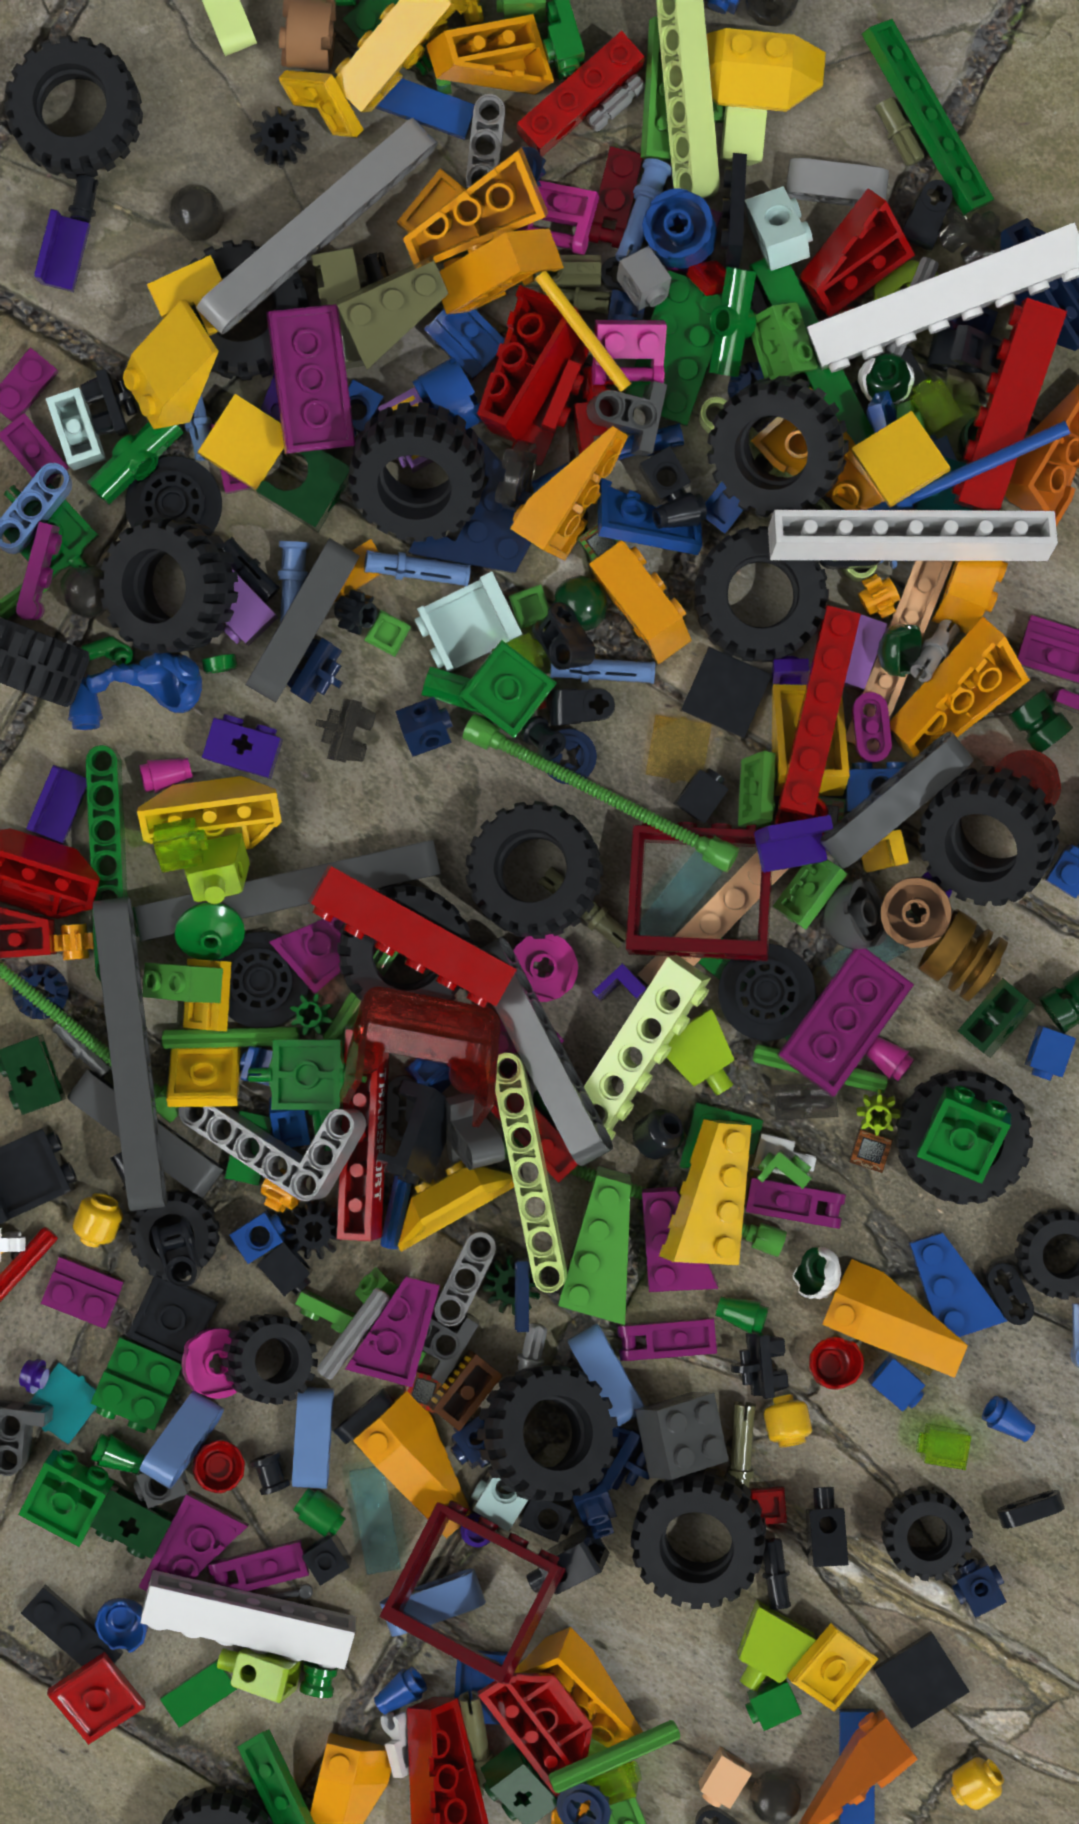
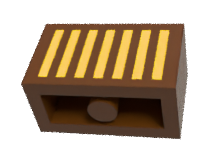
M468 1350L449 1374L444 1384L439 1387L426 1405L460 1432L503 1375L477 1354Z

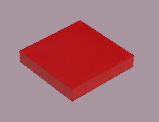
M105 1652L48 1688L47 1696L88 1745L143 1710L146 1703Z

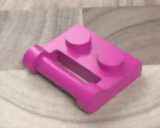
M539 181L541 186H538L548 210V215L540 220L576 227L575 235L551 231L555 245L572 249V252L575 254L584 255L588 247V236L599 201L598 193L596 191ZM533 223L517 229V231L540 228L533 227Z
M595 320L594 334L613 359H651V367H620L629 381H656L664 383L667 324L664 320ZM593 357V385H605L606 381H612Z

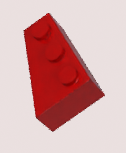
M868 188L802 271L799 279L812 302L831 317L915 254L887 201Z

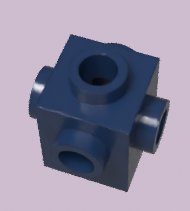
M435 697L395 711L412 757L452 743L447 730L453 727L446 707L439 709Z
M479 1416L474 1420L470 1417L460 1432L453 1428L456 1433L452 1435L454 1446L450 1449L461 1465L467 1462L471 1469L478 1465L481 1468H485L491 1464L489 1460H482L479 1450L485 1448L484 1440H480L482 1443L479 1445L470 1443L472 1440L477 1439V1429H484L485 1421L480 1420Z
M971 1558L966 1560L963 1566H958L959 1570L953 1574L957 1583L951 1587L959 1603L962 1605L967 1602L975 1618L1007 1603L999 1587L1004 1584V1581L995 1564L989 1567L984 1558L980 1560Z

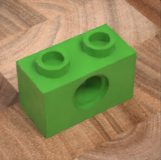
M145 962L143 997L184 1002L221 1003L223 968Z

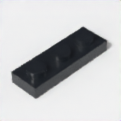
M46 1584L21 1612L26 1619L81 1666H84L103 1652L108 1655L114 1664L123 1654L121 1649L111 1650L98 1637L96 1628Z

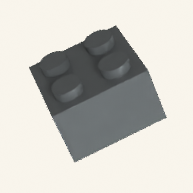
M689 1392L635 1409L649 1478L672 1480L729 1461L715 1393Z

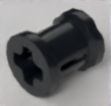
M542 716L530 718L521 730L522 740L529 745H534L538 749V753L545 760L556 758L565 748L566 737L559 731L552 730L549 727L548 721Z
M279 1451L262 1455L250 1461L251 1467L257 1471L262 1486L259 1490L261 1495L280 1491L290 1485L289 1479H285L278 1460L281 1457Z

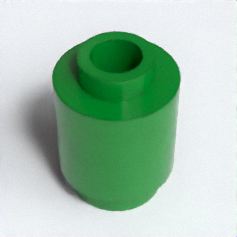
M310 1488L305 1491L293 1509L295 1513L300 1515L298 1517L299 1520L323 1537H326L329 1532L335 1536L346 1520L341 1515L345 1508L321 1491L317 1490L315 1492Z

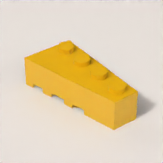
M399 0L396 5L391 3L380 15L379 19L382 22L374 31L369 30L359 40L357 43L359 50L352 58H345L336 68L335 73L337 76L335 80L344 96L360 112H372L402 79L403 75L399 71L403 67L407 70L416 64L424 55L425 48L423 45L426 42H431L443 31L448 30L447 19L455 11L461 15L469 5L464 0Z

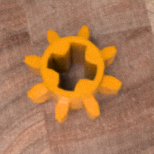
M874 574L862 581L865 588L858 593V597L869 616L877 612L878 616L883 619L897 612L894 603L901 599L890 577L881 580L880 576Z
M87 924L62 925L61 935H53L54 952L62 951L63 960L88 959L89 949H94L93 932L87 933Z
M283 1168L280 1169V1172H281L283 1175H284V1174L286 1173V1171H287V1169H286V1170H284ZM265 1178L261 1187V1194L267 1197L264 1202L265 1206L276 1212L280 1211L283 1213L286 1208L293 1210L299 1204V1199Z

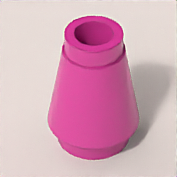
M188 758L147 760V764L139 765L145 792L154 791V793H158L172 785L192 778Z
M877 1037L866 1052V1055L889 1079L893 1077L898 1082L915 1060L908 1055L910 1051L881 1037Z

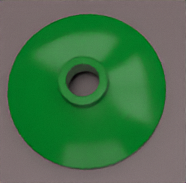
M202 903L189 908L179 917L175 926V939L180 949L187 955L202 960H218L227 957L239 948L245 935L244 922L241 916L233 908L220 903Z

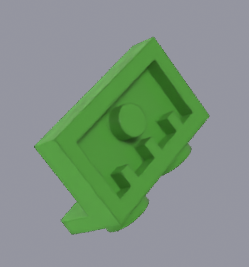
M797 303L773 305L755 315L756 327L751 338L764 378L769 377L771 380L776 379L778 376H790L791 378L798 373L813 371L818 367Z
M762 751L741 759L739 827L746 828L747 825L766 827L771 825L775 811L774 781L777 776V768L775 766L776 753Z
M828 859L821 863L804 865L781 893L773 907L788 920L806 930L846 877L847 873Z

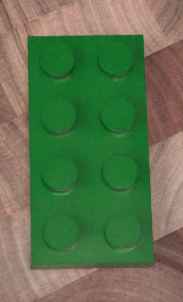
M668 271L672 277L668 296L655 307L651 320H664L667 324L663 383L667 384L661 418L687 427L711 362L715 335L710 329V315L716 306L721 305L722 293L706 296L688 277ZM637 359L634 367H651V359ZM630 381L632 384L626 388L625 394L643 398L645 386L650 384L651 381Z

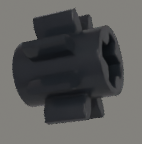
M354 589L350 590L349 596H340L334 608L335 617L339 620L338 627L361 635L362 628H371L377 618V608L372 603L374 597Z

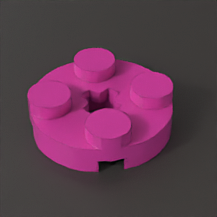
M553 934L545 935V939H534L532 936H528L514 948L513 951L540 1002H549L561 998L573 987L578 975V961L574 950L563 938ZM543 957L549 958V965L554 966V970L552 973L547 972L545 977H539L538 970L533 968L535 961L541 962Z
M224 1328L205 1329L186 1342L182 1356V1372L186 1382L193 1391L214 1399L226 1398L237 1393L232 1388L234 1383L228 1381L224 1374L229 1371L228 1367L221 1365L220 1372L215 1373L214 1368L209 1367V1361L213 1359L214 1354H217L219 1358L228 1357V1352L223 1351L224 1344L230 1345L232 1341L228 1337L231 1332L230 1330Z

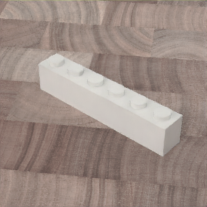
M153 1570L140 1623L146 1624L154 1630L168 1629L181 1632L189 1638L203 1637L215 1640L224 1646L238 1645L250 1648L252 1651L260 1654L269 1652L282 1655L291 1661L304 1660L317 1663L325 1669L339 1668L345 1670L355 1635L356 1616Z

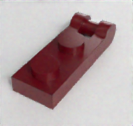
M610 146L600 186L599 201L588 236V242L597 244L598 241L612 243L611 247L619 249L629 220L634 199L633 190L637 185L643 161L641 153ZM604 219L617 222L615 230L602 227Z

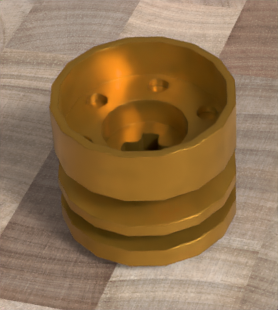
M956 909L951 914L947 931L937 942L927 947L917 968L935 981H939L950 971L953 974L948 989L954 992L965 981L959 996L968 1002L992 979L1001 964V958L1008 942L999 936L988 947L994 933L989 929L980 934L977 939L973 938L977 921Z

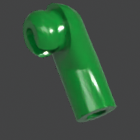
M107 636L82 645V649L89 652L90 661L105 656L113 661L116 666H119L122 663L130 665L133 659V651L129 645L114 636Z

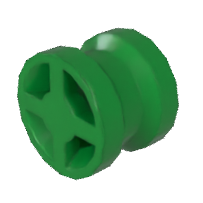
M305 1661L303 1671L306 1675L305 1680L300 1684L299 1691L312 1697H333L334 1687L332 1686V1679L337 1676L338 1668L325 1669L317 1663Z

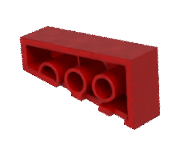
M431 1697L408 1707L407 1730L411 1824H489L458 1698Z

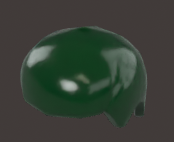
M578 575L567 578L557 587L554 603L562 602L574 611L584 631L597 628L605 619L608 600L603 588L595 579Z
M896 624L888 628L879 641L877 654L881 667L889 675L906 677V674H911V666L916 662L921 653L922 635L920 627L917 625Z

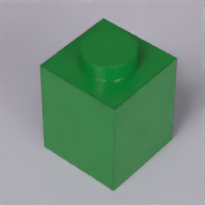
M787 1678L782 1683L770 1680L762 1684L757 1692L753 1690L747 1691L750 1702L745 1704V1707L753 1724L760 1722L764 1731L802 1714Z

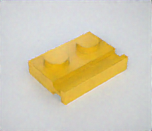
M187 959V965L223 968L221 1003L184 1002L183 1028L227 1031L231 962Z

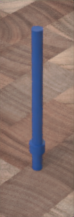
M1063 421L939 477L891 508L884 501L868 510H910L914 508L912 505L1071 433L1066 422Z

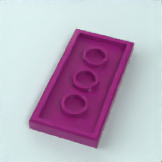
M337 304L268 311L267 321L285 454L355 446Z
M853 949L777 1056L831 1097H835L914 984L868 949Z

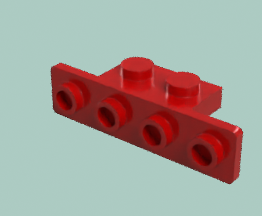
M580 341L573 355L568 360L520 444L513 443L510 450L512 456L536 466H542L558 426L564 428L572 410L567 407L571 394L578 396L585 376L580 375L589 350L582 341Z

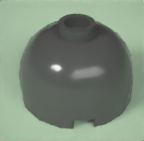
M863 879L853 880L838 886L826 902L824 908L823 923L826 930L839 945L851 950L880 946L887 936L881 921V905L884 899L882 893L873 882H863Z

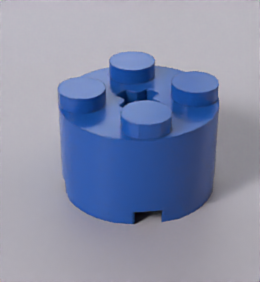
M677 188L664 191L652 200L646 215H644L642 227L648 245L660 262L668 268L684 269L701 263L712 254L717 239V227L711 210L703 198L688 190ZM683 224L684 231L677 234L676 226Z
M455 357L439 364L418 376V379L412 381L421 400L424 403H429V408L438 410V407L441 406L449 409L448 415L452 417L459 415L466 421V429L482 422L481 418L477 415L480 403L478 404L475 391L461 366L455 360Z

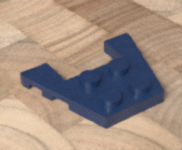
M478 437V443L483 446L485 453L484 463L486 467L484 477L489 480L482 491L480 502L475 508L474 515L469 521L465 522L456 541L447 537L434 540L433 536L427 537L426 541L415 542L414 540L408 553L418 557L422 556L445 562L470 564L473 567L516 574L532 543L510 528L514 523L513 516L516 510L522 504H525L532 494Z

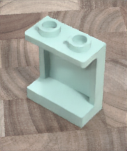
M493 572L479 577L480 580L427 606L417 608L420 616L414 620L423 638L430 635L435 645V648L431 649L430 653L438 669L445 666L447 672H452L491 653L501 640L509 644L523 637Z

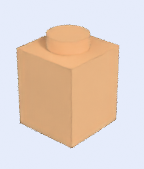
M719 1747L699 1780L700 1791L703 1793L702 1797L715 1807L719 1808L722 1804L731 1809L752 1774L750 1764L724 1748Z

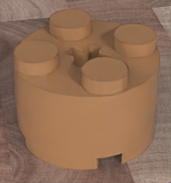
M284 0L283 17H286L285 27H280L279 48L282 49L281 65L296 69L330 71L333 63L336 36L333 21H336L335 0Z
M909 877L900 880L888 890L881 905V921L886 933L897 943L909 948H923L934 944L945 934L951 920V904L946 892L936 882L924 877ZM912 903H918L919 908L925 907L926 913L921 915V921L915 922L914 917H907L906 911L911 910Z

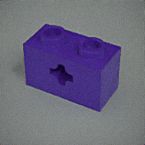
M224 714L222 720L213 718L202 758L271 779L283 742L282 738L276 737L277 730L257 724L256 730L242 726L243 719ZM244 736H248L247 741L253 745L251 751L244 750L243 755H240V749L235 746L236 740L243 741Z

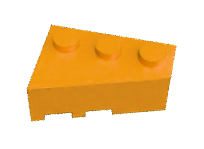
M534 14L446 30L426 45L436 79L536 95L554 82Z
M507 227L493 233V240L488 243L481 242L467 249L469 254L466 256L455 257L444 262V269L439 272L449 293L441 300L446 314L466 313L507 295L505 291L521 281L525 286L535 282L533 274L545 270L556 272L564 268L550 229L513 231L511 227Z
M955 561L950 578L946 580L943 588L945 593L938 609L935 610L931 621L939 624L942 620H951L949 628H952L956 623L960 628V632L968 634L981 619L985 611L991 613L998 597V593L993 591L996 581L1001 583L1008 563L1004 561Z
M620 541L589 563V566L595 578L615 606L634 627L633 631L650 648L652 657L659 665L692 641L683 620L686 612L675 597L669 600L663 591L667 588L656 572L652 574L647 572L643 566L647 562L637 547L634 546L630 549L624 541Z

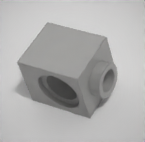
M647 246L619 261L616 279L639 311L649 305L651 307L657 306L667 298L672 277L650 246Z

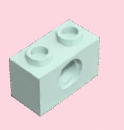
M784 186L745 200L748 224L771 271L810 257L808 243L813 241L810 227L807 221H800L801 211L795 197L789 198Z
M78 387L46 398L67 464L73 470H77L107 460L100 438L95 431L91 419L92 415L82 390Z
M490 1475L487 1482L482 1479L480 1480L471 1495V1498L475 1500L473 1511L509 1532L528 1500L517 1497L516 1492L510 1494L500 1493L496 1488V1484L501 1479L492 1478Z

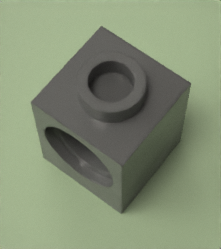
M185 1470L174 1486L165 1491L155 1489L152 1485V1478L141 1471L136 1475L137 1481L134 1482L138 1499L140 1501L145 1500L148 1509L184 1496L191 1489Z

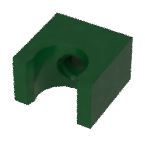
M323 450L293 453L302 457L308 463V474L300 487L283 491L275 488L269 482L261 481L256 493L263 500L318 533L348 485L350 467Z

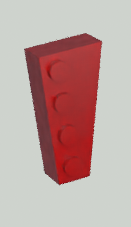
M522 285L518 286L516 292L518 300L514 312L510 311L506 323L509 328L504 343L499 345L496 354L498 361L495 371L490 373L477 415L491 433L517 444H520L568 360L581 341L547 295Z

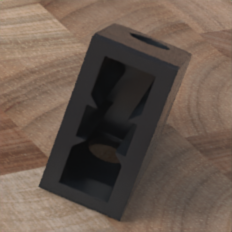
M834 1487L813 1488L814 1509H806L808 1565L812 1567L847 1566L849 1562L844 1508H835ZM823 1517L831 1519V1529L827 1532H823L820 1529V1520Z
M586 1526L546 1550L558 1556L560 1559L557 1564L566 1568L554 1594H560L602 1572L610 1552L601 1538H594L591 1526ZM537 1568L526 1575L527 1581L535 1593L539 1592L548 1574L547 1571L541 1568Z

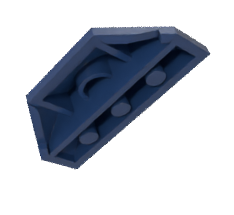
M1026 218L1001 232L1000 251L1046 233L1034 227L1033 222ZM1062 277L1048 282L1049 289L1034 295H1030L1029 291L1015 295L1017 301L1014 303L1019 306L1023 300L1030 298L1066 310L1067 314L1056 345L1073 351L1079 349V277L1068 282H1063Z

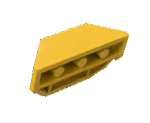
M724 28L706 34L712 101L717 105L787 112L823 87L826 52L794 34Z
M243 776L172 785L137 808L143 841L150 844L154 843L178 856L177 846L242 833L246 850L253 849L274 827H277L282 822L277 790Z
M461 1160L446 1168L444 1171L447 1176L435 1182L433 1179L431 1184L421 1182L414 1188L417 1193L411 1197L398 1243L400 1251L406 1250L514 1188L512 1172L488 1165L469 1170Z

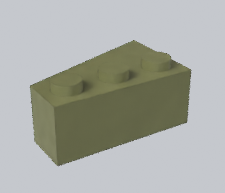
M353 247L311 255L321 306L337 304V299L361 289L363 285H367L364 264L357 265ZM339 311L346 369L365 366Z
M433 256L337 299V306L361 359L368 370L449 293Z

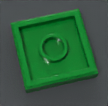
M501 640L458 696L511 737L515 738L557 682Z

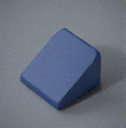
M430 1046L406 1068V1071L418 1084L435 1088L440 1093L458 1078L455 1072Z

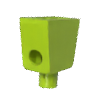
M242 833L177 846L185 877L195 902L207 901L211 904H218L226 896L239 894L243 891L250 860Z
M709 1008L690 1020L679 1036L674 1034L668 1044L671 1050L666 1058L693 1087L706 1080L714 1094L718 1096L733 1086L732 1081L723 1068L732 1063L734 1057L715 1013Z
M756 1600L737 1650L738 1658L748 1665L739 1681L756 1692L766 1676L778 1683H782L787 1678V1674L816 1641L814 1632L778 1611L769 1609V1606Z
M244 1647L239 1652L223 1648L218 1658L217 1668L233 1673L231 1679L232 1687L281 1704L296 1691L304 1660L291 1661L282 1655L269 1652L260 1654L247 1647Z

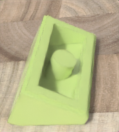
M725 106L720 152L721 160L732 162L733 153L747 154L746 165L748 166L762 161L767 110Z

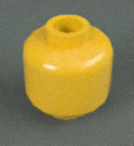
M94 1193L91 1197H86L80 1202L73 1221V1230L80 1237V1241L84 1245L96 1248L100 1244H109L114 1241L123 1217V1212L118 1206L117 1200L106 1194Z
M792 1394L773 1398L774 1405L767 1407L763 1414L769 1440L778 1443L779 1448L806 1443L805 1437L812 1433V1424L807 1404L801 1400L794 1401Z
M974 1757L953 1772L951 1793L959 1805L963 1806L966 1804L973 1810H980L1002 1794L1004 1778L1000 1769L992 1760Z

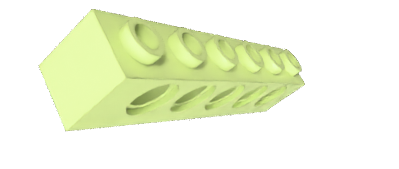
M678 955L667 957L584 1086L593 1105L598 1104L605 1110V1119L602 1122L611 1140L616 1135L613 1128L618 1120L624 1121L632 1111L634 1104L631 1100L637 1091L642 1093L651 1082L653 1076L650 1074V1071L656 1062L661 1064L671 1050L668 1044L674 1034L679 1036L688 1025L690 1018L687 1017V1014L693 1005L698 1007L709 992L706 985L711 978ZM670 989L676 991L680 997V1003L677 1008L672 1007L668 1003L667 994ZM652 1018L656 1019L661 1025L659 1036H654L649 1030V1021ZM633 1047H636L642 1053L640 1065L635 1064L631 1060L630 1051ZM614 1076H618L623 1081L624 1089L622 1093L616 1092L612 1087Z

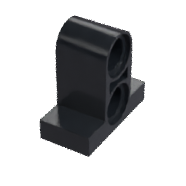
M958 325L957 330L939 331L933 334L927 366L947 372L948 368H953L964 373H982L990 377L992 372H998L1001 360L997 359V353L1002 340L970 325Z

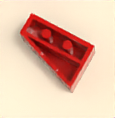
M0 906V958L57 954V952H54L53 935H56L55 920Z

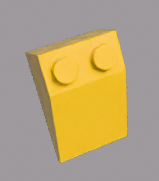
M186 299L180 300L134 350L123 374L126 388L132 392L139 404L141 413L147 417L153 429L189 423L191 421L219 352Z
M773 684L772 752L776 753L775 766L777 768V776L774 781V796H781L807 685ZM843 696L841 697L819 796H843L850 777Z

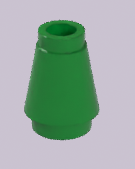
M721 1296L715 1316L751 1335L753 1332L761 1334L769 1307L761 1305L762 1301Z
M101 1433L95 1443L90 1459L97 1462V1466L137 1474L145 1455L139 1453V1451L110 1433L107 1436Z

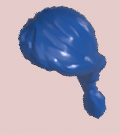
M153 653L151 656L143 658L138 664L126 665L122 663L119 666L112 665L103 672L87 675L85 679L88 690L94 694L105 691L113 681L139 686L153 696L161 706L174 713L190 711L198 702L202 691V677L199 667L188 656L181 654Z

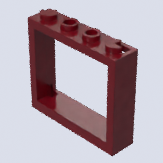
M642 822V825H633L626 938L628 954L768 961L773 871L764 873L761 869L758 941L640 936L646 843L687 845V842L683 843V840L679 841V838L675 839V836L671 837V835H667V833H663V831H659V829H655V827H651L647 823ZM677 823L679 827L682 826L683 829L686 828L687 831L690 830L691 833L694 832L699 837L706 836L712 839L716 836L737 847H757L754 832L764 828L756 827V825H747L746 830L732 829V825L725 823L711 824V828H697L696 823Z
M450 1500L448 1506L437 1502L379 1617L501 1684H509L566 1568L557 1564L560 1559L558 1556L542 1548L539 1554L528 1549L529 1541L512 1532H510L508 1538L496 1532L499 1525L482 1516H480L477 1522L466 1516L469 1509L452 1500ZM449 1520L548 1572L503 1664L496 1662L403 1611Z

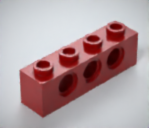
M621 30L517 122V134L529 147L539 151L543 157L584 121L592 110L598 108L600 103L619 86H623L629 77L637 74L643 68L645 56Z

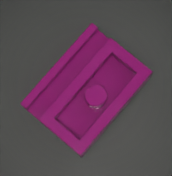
M1030 615L1017 658L1022 667L1079 684V630Z
M59 1256L40 1304L106 1329L125 1280L64 1256Z

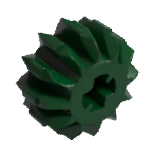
M508 1255L507 1267L505 1268L498 1259L494 1261V1266L499 1272L498 1274L490 1270L486 1271L485 1277L495 1281V1283L484 1284L483 1290L486 1292L496 1291L488 1298V1303L491 1305L500 1299L501 1303L498 1309L500 1313H504L507 1304H512V1314L515 1315V1293H509V1288L505 1290L502 1285L508 1283V1277H515L513 1256ZM531 1267L529 1268V1278L532 1276ZM529 1279V1297L538 1300L540 1293L530 1288L536 1286L533 1279ZM529 1301V1310H530V1309L532 1308V1306H531V1303H530V1301Z

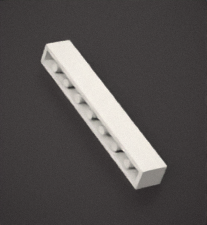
M1075 222L808 326L807 332L821 370L829 368L831 373L842 370L851 365L850 359L860 355L863 356L864 360L882 354L884 352L882 347L895 342L897 347L909 344L917 340L915 335L928 329L930 334H934L950 327L948 322L962 316L963 321H967L982 315V308L995 303L996 308H1001L1017 301L1015 297L1017 294L1029 291L1030 295L1045 291L1050 288L1048 282L1062 277L1063 282H1068L1078 278L1079 233Z
M774 510L768 527L770 560L1048 561L1058 544L1055 511Z

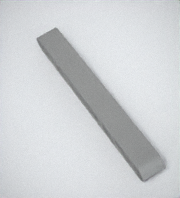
M414 118L406 121L201 299L196 309L221 334L229 331L312 258L311 255L320 252L433 152L438 142Z

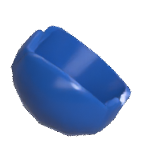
M114 1598L105 1602L98 1610L95 1621L98 1637L111 1650L126 1649L128 1653H131L144 1643L148 1625L140 1623L143 1610L141 1604L128 1598Z

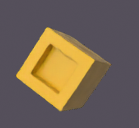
M901 829L890 832L861 857L866 873L909 863Z

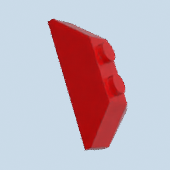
M12 828L0 830V901L55 919L93 908V901L96 899L100 877L77 849Z
M514 1673L509 1684H501L494 1681L478 1691L480 1699L555 1797L558 1796L560 1793H556L553 1790L549 1781V1775L588 1757L593 1725L555 1673Z

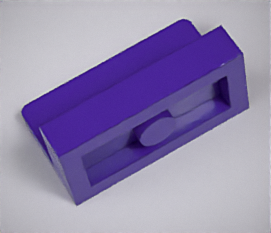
M50 210L34 277L40 284L74 293L91 227L88 222L64 217L58 210Z
M53 765L26 829L64 844L87 791L86 778Z
M831 815L770 825L755 831L754 837L762 871L766 873L826 861V849L821 844L820 839L822 833L834 829Z
M622 963L592 993L602 1002L614 989L622 984L639 1002L647 989Z

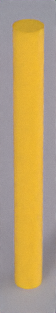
M545 270L535 278L537 283L620 392L625 390L632 383L548 272Z

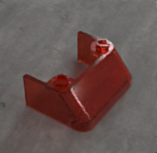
M373 987L369 989L361 1001L347 1052L342 1102L349 1104L362 1082L363 1074L373 1073L379 1068L383 1060V1052L450 1064L449 1079L454 1088L460 1092L475 1095L472 1127L479 1128L494 1106L501 1026L498 1015L492 1009L483 1008L478 1005L386 987Z

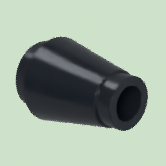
M688 492L654 508L652 516L654 524L658 529L698 526L701 521L706 520L707 509L705 501L700 494L693 495L691 492Z

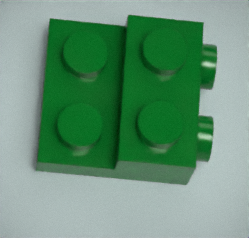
M551 0L546 2L548 9L546 15L549 26L547 39H543V44L550 69H554L557 79L559 78L560 82H564L584 64L585 51L570 1Z
M956 1086L955 1089L945 1087L932 1114L931 1123L917 1150V1157L982 1184L1011 1126V1113H1008L1007 1107L997 1100L989 1099L985 1103L975 1099V1094L966 1087Z
M120 1336L90 1404L97 1406L95 1412L105 1418L115 1419L116 1415L128 1419L127 1426L138 1432L146 1433L148 1428L155 1430L182 1370V1362Z
M53 1449L44 1462L18 1515L80 1547L115 1481L108 1478L109 1475L103 1468L98 1466L88 1468L77 1462L78 1458L73 1452L69 1450H60L58 1452Z

